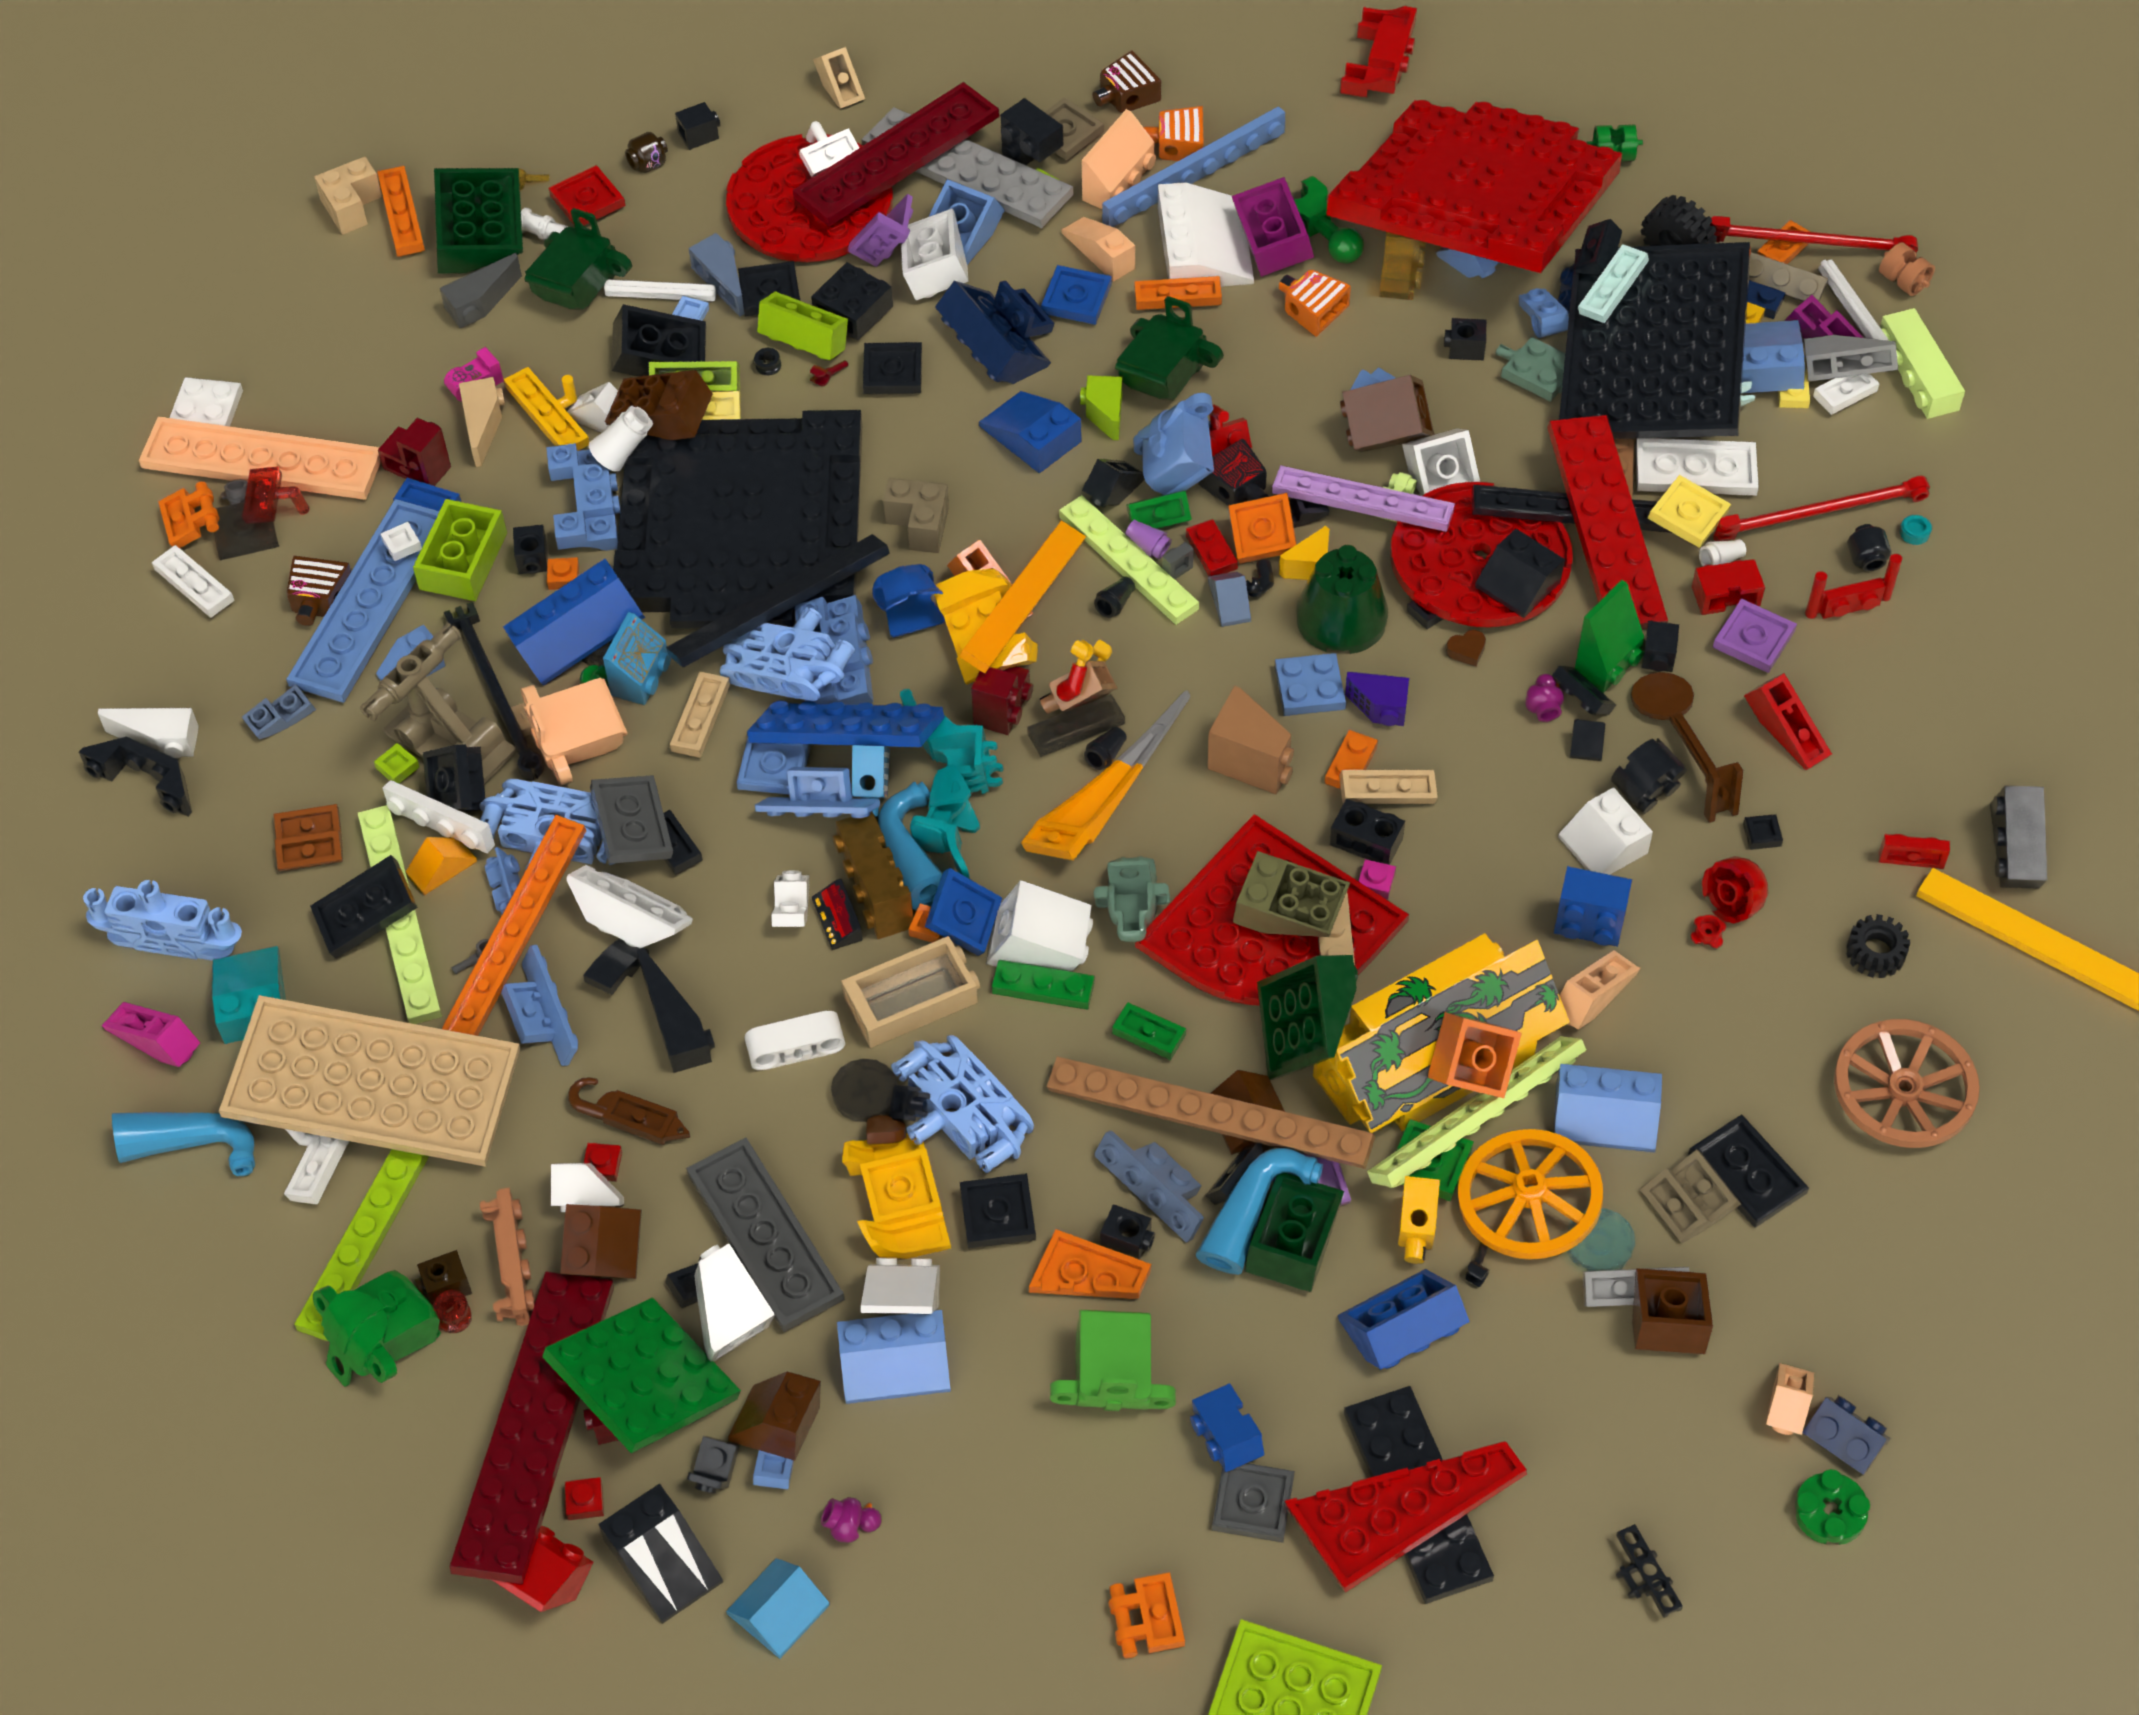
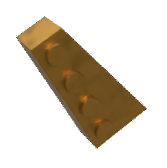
M871 811L869 816L863 818L848 817L835 821L837 834L832 836L837 853H843L845 856V860H842L847 878L853 877L856 885L852 886L855 899L858 904L863 903L866 909L862 911L867 929L873 928L877 939L907 931L913 920L911 892L908 886L903 884V875L899 867H895L890 848H885V838L873 812Z

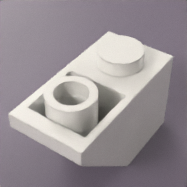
M591 1163L551 1164V1206H560V1212H565L566 1204L615 1207L624 1204V1196Z

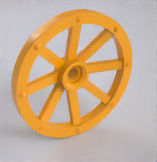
M1536 1129L1516 1130L1503 1133L1488 1140L1469 1157L1458 1184L1459 1208L1462 1218L1471 1233L1492 1250L1520 1259L1549 1258L1574 1248L1594 1229L1603 1206V1183L1598 1167L1593 1159L1574 1141L1550 1131ZM1522 1146H1541L1553 1150L1534 1170L1530 1169ZM1511 1148L1520 1173L1516 1174L1486 1162L1496 1154ZM1564 1155L1572 1159L1585 1174L1581 1176L1545 1178ZM1477 1173L1511 1185L1472 1200L1470 1197L1472 1183ZM1590 1187L1591 1198L1586 1213H1582L1549 1190ZM1511 1198L1515 1199L1496 1233L1489 1229L1475 1212ZM1544 1202L1577 1223V1225L1567 1233L1550 1240L1541 1205ZM1523 1208H1531L1539 1242L1528 1243L1507 1239Z

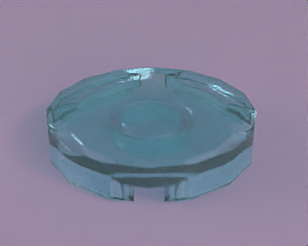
M1602 1208L1598 1222L1591 1233L1581 1243L1567 1252L1575 1264L1578 1266L1580 1264L1582 1267L1587 1268V1271L1619 1270L1627 1264V1261L1630 1260L1635 1248L1634 1231L1629 1222L1619 1213ZM1571 1220L1567 1232L1574 1228L1577 1223Z

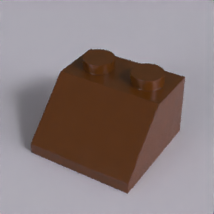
M566 1204L560 1274L636 1279L642 1210Z
M1636 1268L1632 1319L1635 1349L1706 1354L1713 1329L1706 1273Z
M787 1371L753 1385L728 1436V1442L795 1461L820 1409L821 1381Z

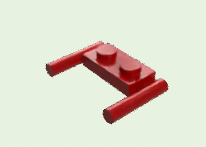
M1892 554L1890 556L1885 576L1882 579L1880 577L1825 591L1828 575L1823 571L1817 572L1805 611L1806 617L1814 619L1819 613L1823 619L1834 616L1841 617L1847 613L1863 609L1870 610L1880 606L1881 601H1889L1903 560L1902 556L1899 554Z

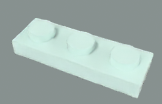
M1622 244L1578 306L1579 314L1605 323L1648 263V253Z

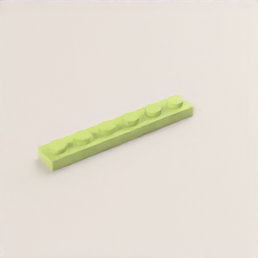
M1079 496L1059 510V518L1085 535L1084 541L1123 577L1130 578L1134 582L1135 588L1175 625L1199 610L1198 600L1084 496Z

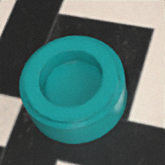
M1907 516L1902 521L1900 536L1909 544H1923L1930 537L1932 525L1923 516Z

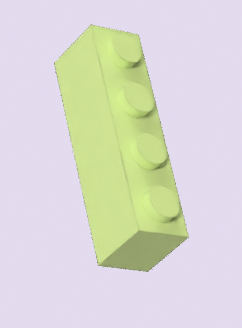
M1913 308L1883 316L1880 328L1889 341L1896 342L1898 371L1902 376L1903 384L1913 394L1916 406L1922 409L1927 419L1959 411L1965 390L1916 309Z

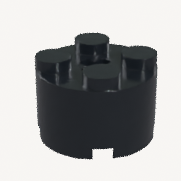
M1659 738L1656 741L1650 739L1636 748L1627 757L1629 763L1625 769L1619 765L1613 773L1611 781L1637 809H1640L1645 814L1657 804L1659 796L1665 794L1668 797L1680 787L1681 783L1678 779L1686 773L1687 769Z

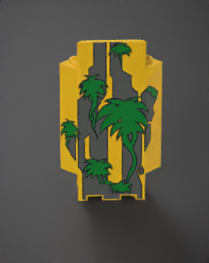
M1484 933L1352 1005L1350 1022L1344 1026L1335 1057L1313 1066V1077L1349 1125L1361 1120L1367 1130L1373 1133L1395 1121L1401 1131H1404L1410 1119L1420 1122L1474 1092L1427 1078L1445 1012L1521 1032L1522 1035L1512 1070L1535 1054L1538 1040L1570 1023L1538 939L1504 957L1503 950L1499 944L1492 942Z

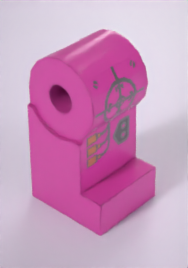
M486 347L476 352V359L462 367L453 368L446 374L444 384L458 401L462 402L459 383L494 377L495 386L504 382L499 361Z

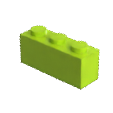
M773 292L759 302L758 333L768 336L771 340L792 345L797 350H805L815 354L818 358L831 360L845 350L847 318L778 292Z
M737 361L649 362V375L697 370L711 392L740 391V364Z

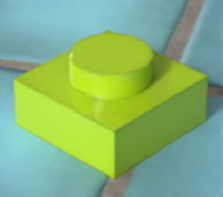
M398 743L374 761L375 768L388 780L396 783H401L420 768L418 760Z

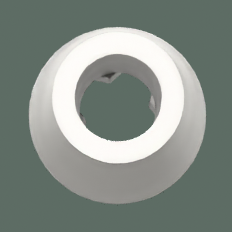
M1741 539L1707 542L1699 550V559L1702 566L1731 563L1746 555V546Z

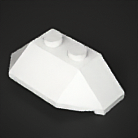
M587 865L567 876V882L586 921L597 926L600 931L624 940L629 946L643 948L672 936L692 924L693 919L680 906L627 879L607 872H597L595 868Z

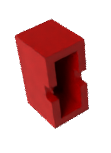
M1755 559L1745 561L1737 560L1719 565H1705L1696 568L1692 590L1701 615L1725 612L1726 606H1737L1741 599L1761 606L1765 585Z

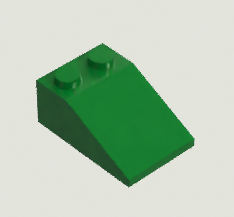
M1621 580L1584 616L1575 669L1603 693L1612 684L1617 685L1622 680L1625 671L1630 666L1635 667L1644 654V651H1642L1644 634L1628 584L1624 580Z

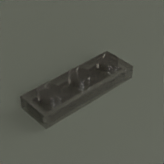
M1112 694L1030 725L1027 727V734L1038 754L1042 757L1111 730L1113 727L1124 725L1125 716Z

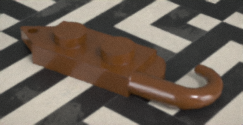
M581 1078L575 1081L569 1089L568 1101L573 1109L579 1113L602 1120L606 1125L662 1145L666 1141L690 1138L689 1131L678 1119L677 1111L619 1090L608 1092L596 1104L581 1099L579 1097L581 1088L586 1085H597L598 1080L596 1078Z

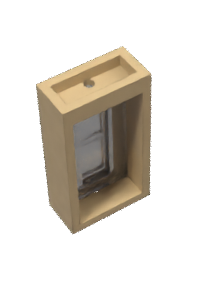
M949 936L841 981L844 1000L870 1048L978 1003L977 989H980L978 977L973 970L968 971L965 966L967 962L962 948L959 945L955 947Z

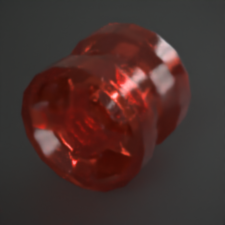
M447 1290L436 1297L433 1308L440 1320L439 1326L442 1330L448 1333H459L470 1325L472 1312L464 1294L456 1290ZM454 1306L453 1310L446 1312V1310Z

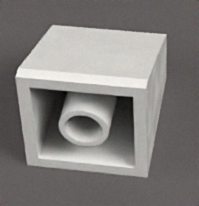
M1020 880L1000 904L992 928L986 964L997 966L998 960L1073 972L1079 964L1082 965L1088 955L1089 947L1085 944L1093 925V919L1090 918L1092 905Z
M730 1244L721 1249L719 1245H715L700 1255L702 1259L698 1262L694 1275L704 1349L710 1362L716 1361L768 1328L775 1315Z

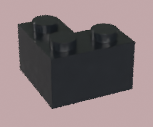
M1023 98L1000 114L1003 156L1024 165L1029 164L1034 159L1040 163L1064 146L1063 125L1026 98Z

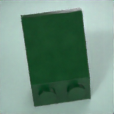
M1288 1173L1277 1175L1249 1247L1245 1272L1312 1292L1344 1196V1191L1320 1183L1315 1184L1311 1182L1310 1185L1304 1184L1298 1176Z

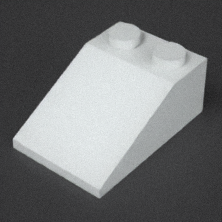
M953 208L908 224L910 229L906 241L901 244L902 270L915 300L930 298L938 292L947 290L954 280L962 283L969 282L967 262Z
M876 1258V1264H870L867 1267L861 1313L932 1314L939 1307L940 1265H932V1259L911 1258V1265L897 1264V1258Z

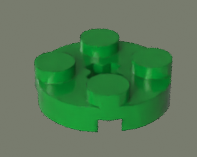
M1830 1469L1809 1477L1801 1485L1795 1499V1516L1799 1527L1811 1539L1823 1544H1827V1542H1839V1545L1847 1544L1855 1540L1863 1531L1868 1520L1870 1501L1855 1481L1845 1475H1841L1837 1470ZM1824 1502L1836 1503L1841 1514L1837 1515L1832 1512L1828 1515L1825 1513L1826 1504Z

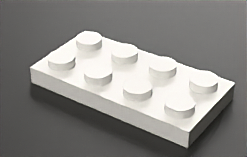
M1659 438L1636 439L1637 491L1666 492L1676 478L1681 475L1713 494L1757 496L1759 487L1756 442Z

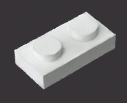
M1870 374L1834 378L1815 388L1813 397L1832 415L1877 392L1879 382Z

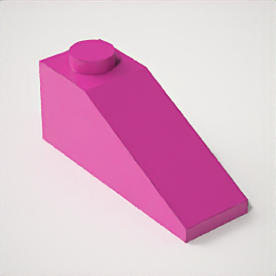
M123 1002L102 1025L106 1031L156 1060L176 1067H180L183 1063L187 1062L193 1055V1051L200 1044V1041L178 1016Z

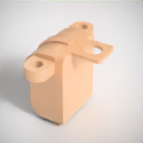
M598 678L541 698L534 685L521 688V695L525 704L524 711L531 726L532 737L536 746L541 750L548 768L553 770L559 786L573 782L569 764L616 750L623 743V736L628 734L605 679Z

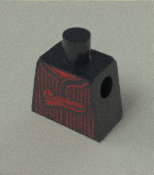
M1243 438L1214 455V472L1198 482V485L1228 506L1268 497V494L1264 491L1267 478L1266 469Z

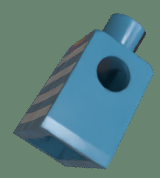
M852 745V797H860V799L888 797L890 748L885 746ZM873 776L875 787L868 790L865 787V781L868 777ZM879 807L872 811L875 817L879 816Z

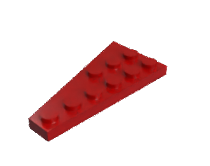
M1503 1441L1463 1452L1462 1456L1440 1461V1459L1427 1462L1425 1466L1410 1470L1408 1468L1352 1482L1351 1486L1332 1491L1326 1489L1316 1492L1314 1496L1299 1500L1296 1497L1284 1502L1293 1518L1346 1593L1526 1476L1527 1469L1508 1443Z

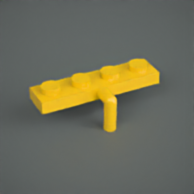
M529 367L503 379L505 388L555 446L576 443L577 451L589 446V437L565 410V408L575 404L577 401L574 380L571 375H564L562 377L565 396L556 399Z

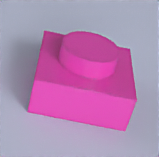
M1365 859L1359 882L1383 898L1388 899L1395 877L1396 866Z

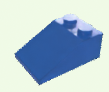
M1023 391L1017 393L979 421V427L1039 474L1082 442L1080 417L1060 402Z

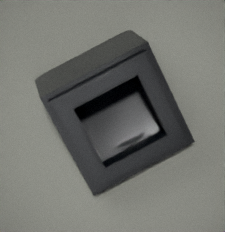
M1574 720L1570 758L1601 761L1606 724L1597 721Z

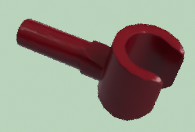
M844 360L827 369L814 365L810 369V373L814 374L810 381L819 386H826L834 373L848 367V362Z

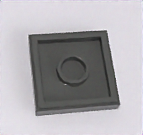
M1249 1463L1225 1472L1222 1467L1212 1531L1283 1543L1289 1511L1284 1501L1291 1499L1295 1471Z

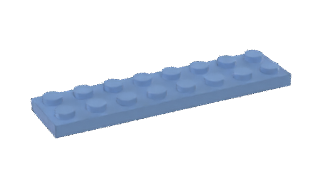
M397 499L394 500L286 680L289 687H293L296 684L302 691L345 702L416 582L413 566L420 551L394 561L382 541L381 533L408 522L418 537L421 547H423L439 511Z

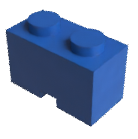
M1230 1383L1192 1400L1194 1415L1190 1416L1192 1427L1198 1436L1203 1435L1205 1437V1445L1211 1459L1214 1462L1219 1460L1225 1472L1264 1456L1262 1433L1249 1413L1244 1416L1241 1415L1239 1409L1243 1408V1403Z

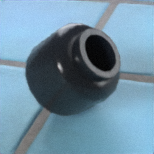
M1871 524L1857 527L1847 541L1854 565L1863 568L1865 571H1875L1884 567L1892 554L1885 530Z

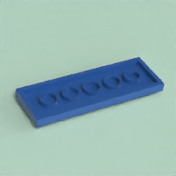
M776 701L750 727L747 735L749 743L922 747L945 717L943 707L930 706L929 704L902 706L899 703L873 705L872 703L865 702L858 705H844L843 702L816 704L814 701H807L798 704Z

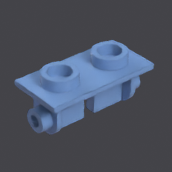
M496 847L497 857L488 858L484 868L490 887L496 888L491 891L496 910L503 914L520 882L518 875L520 866L513 855H507L500 848Z

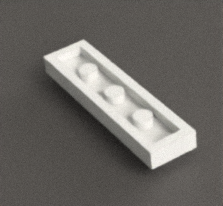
M392 780L383 787L387 807L395 815H403L414 820L420 826H427L438 831L444 837L454 838L468 848H476L487 854L495 846L488 823Z

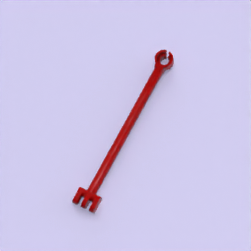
M1713 216L1710 226H1715L1716 228L1714 235L1717 236V243L1723 242L1726 236L1888 251L1898 243H1905L1916 253L1918 251L1917 238L1912 235L1883 239L1730 225V217Z
M1916 476L1902 482L1901 485L1740 519L1738 514L1729 515L1720 519L1713 534V539L1715 541L1734 540L1738 532L1902 496L1903 498H1912L1914 502H1919L1929 497L1928 489H1930V486L1925 476Z

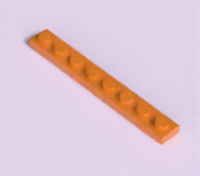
M555 815L442 1027L443 1030L479 1035L586 833L585 825Z

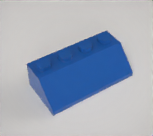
M603 559L510 621L503 628L540 683L544 686L614 639L628 612L634 613L641 620L645 616L606 559Z

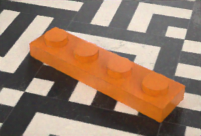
M405 166L377 171L397 257L425 251Z

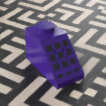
M1347 672L1345 695L1373 723L1386 726H1404L1409 678Z

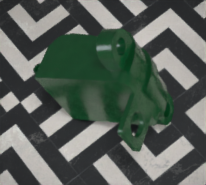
M573 208L570 212L575 228L566 227L560 233H550L544 240L546 249L525 271L524 280L529 283L531 292L542 300L569 309L583 310L589 306L608 279H613L615 275L624 277L631 270L632 262L625 254L616 251L615 246L611 245L608 238L601 237L595 215ZM579 217L585 218L591 224L592 229L583 226Z
M1167 296L1164 299L1166 316L1157 314L1150 320L1139 318L1131 326L1130 333L1134 339L1117 358L1115 369L1118 370L1119 377H1122V382L1131 389L1158 399L1174 400L1193 374L1199 372L1203 365L1215 368L1223 359L1224 354L1218 345L1206 340V336L1203 335L1201 328L1193 326L1191 305ZM1172 306L1180 307L1184 311L1185 317L1176 315Z

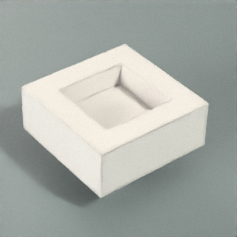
M408 522L381 533L382 541L394 561L422 549L418 537Z

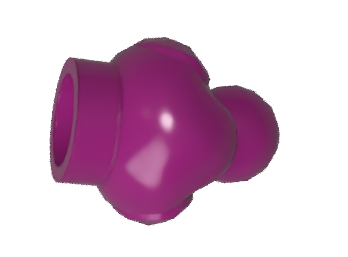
M1542 674L1537 677L1535 685L1528 688L1525 704L1530 712L1537 715L1539 721L1549 722L1561 715L1564 695L1552 675Z
M851 1497L844 1498L841 1501L834 1498L830 1499L821 1516V1525L830 1529V1533L836 1541L845 1543L854 1542L859 1538L858 1527L870 1533L876 1531L882 1522L881 1514L878 1510L872 1508L871 1503L866 1504L862 1509L860 1501Z

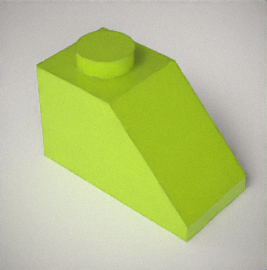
M1087 375L1086 387H1081L1080 405H1086V417L1112 440H1119L1122 377Z

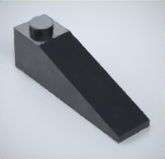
M644 948L637 949L641 970L673 1073L712 1062L709 1049L715 1048L710 1029H703L699 1016Z

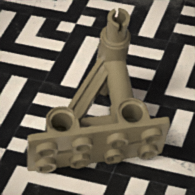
M446 623L431 640H423L407 656L399 659L396 667L379 682L378 691L360 706V710L367 718L370 717L371 721H375L389 705L399 703L407 696V706L384 727L385 734L421 758H423V752L452 745L466 744L467 747H481L485 784L516 753V748L504 740L500 728L492 720L482 717L476 722L458 711L453 698L443 689L435 688L426 677L443 661V653L461 638L458 629L455 626L451 627L450 623Z

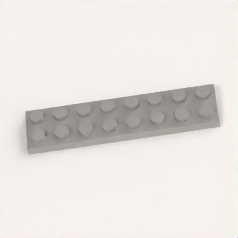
M893 107L861 139L862 145L870 142L911 114ZM967 139L915 171L942 184H945L948 179L995 197L1004 208V212L1040 228H1043L1074 195L1073 186Z

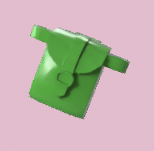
M1080 1309L1076 1330V1380H1057L1050 1384V1400L1056 1404L1101 1407L1104 1411H1119L1121 1408L1147 1410L1174 1407L1176 1405V1389L1169 1385L1151 1384V1314Z

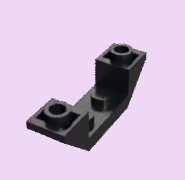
M127 736L83 747L79 751L84 763V769L95 778L103 777L112 782L125 765L135 771L142 770L151 774L153 778L159 781L156 790L161 799L160 803L166 810L172 813L179 812L188 817L192 813L185 776L178 759Z

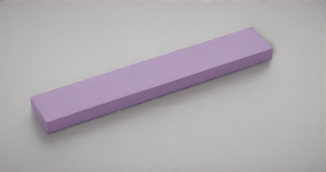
M1281 465L1272 486V494L1287 493L1290 498L1445 532L1448 530L1455 503Z

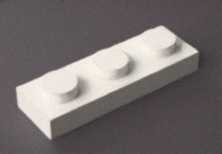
M176 545L152 562L154 569L210 618L235 601L232 593Z

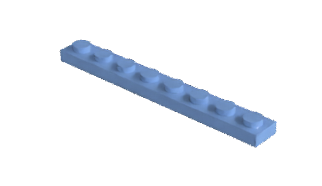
M1278 106L1103 202L1102 223L1114 227L1158 203L1159 184H1193L1199 179L1214 173L1219 168L1236 161L1248 152L1256 150L1268 141L1278 138L1281 134L1285 133L1286 112Z

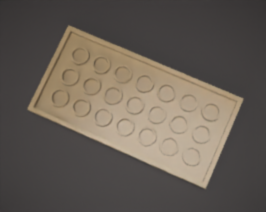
M259 995L219 1113L223 1118L486 1167L519 1056L520 1045L519 1043Z

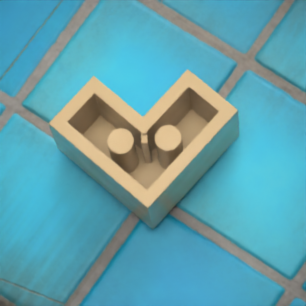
M366 156L314 176L320 200L342 235L368 225L363 205L382 198L377 174Z

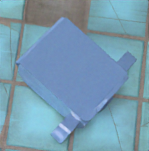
M1194 394L1171 409L1162 411L1152 419L1150 424L1134 436V452L1138 455H1143L1145 482L1154 491L1163 495L1182 490L1186 491L1214 472L1209 432L1211 423L1208 421V415L1213 411L1212 397L1209 394Z

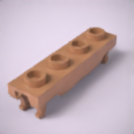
M509 1187L496 1191V1199L490 1202L481 1201L479 1204L484 1220L493 1221L501 1282L505 1286L507 1297L496 1301L493 1304V1310L496 1312L497 1321L501 1322L504 1318L516 1319L517 1325L523 1326L529 1324L531 1318L530 1311L534 1308L535 1300L532 1289L527 1290L525 1280L531 1279V1271L528 1259H522L521 1250L527 1249L524 1229L518 1230L517 1220L523 1219L520 1199L513 1200Z

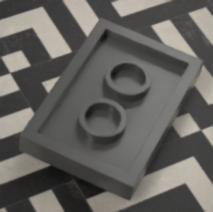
M654 775L591 780L590 791L608 864L672 858L673 848Z

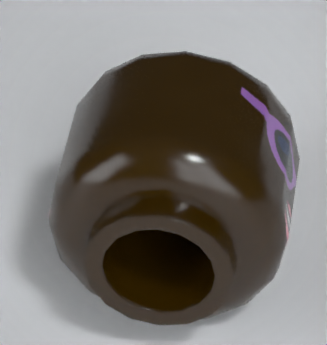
M652 132L643 133L631 139L627 144L628 149L625 150V156L633 170L638 169L643 173H647L662 166L666 161L667 144L662 137H657Z

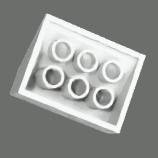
M1189 183L1159 184L1158 214L1168 279L1219 276L1221 286L1254 284L1248 242L1231 195Z

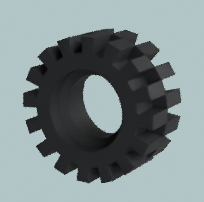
M1878 914L1875 920H1873L1872 915L1866 916L1865 921L1862 919L1857 921L1856 926H1853L1846 954L1847 958L1851 957L1850 964L1853 967L1859 964L1857 971L1861 974L1866 969L1869 971V977L1873 978L1875 972H1877L1879 978H1885L1887 972L1892 976L1896 973V970L1899 971L1902 968L1909 951L1910 939H1907L1909 936L1907 930L1901 932L1903 925L1900 922L1893 925L1894 918L1888 917L1887 921H1883V915ZM1872 939L1883 941L1890 947V951L1887 953L1874 952L1867 947L1866 941Z

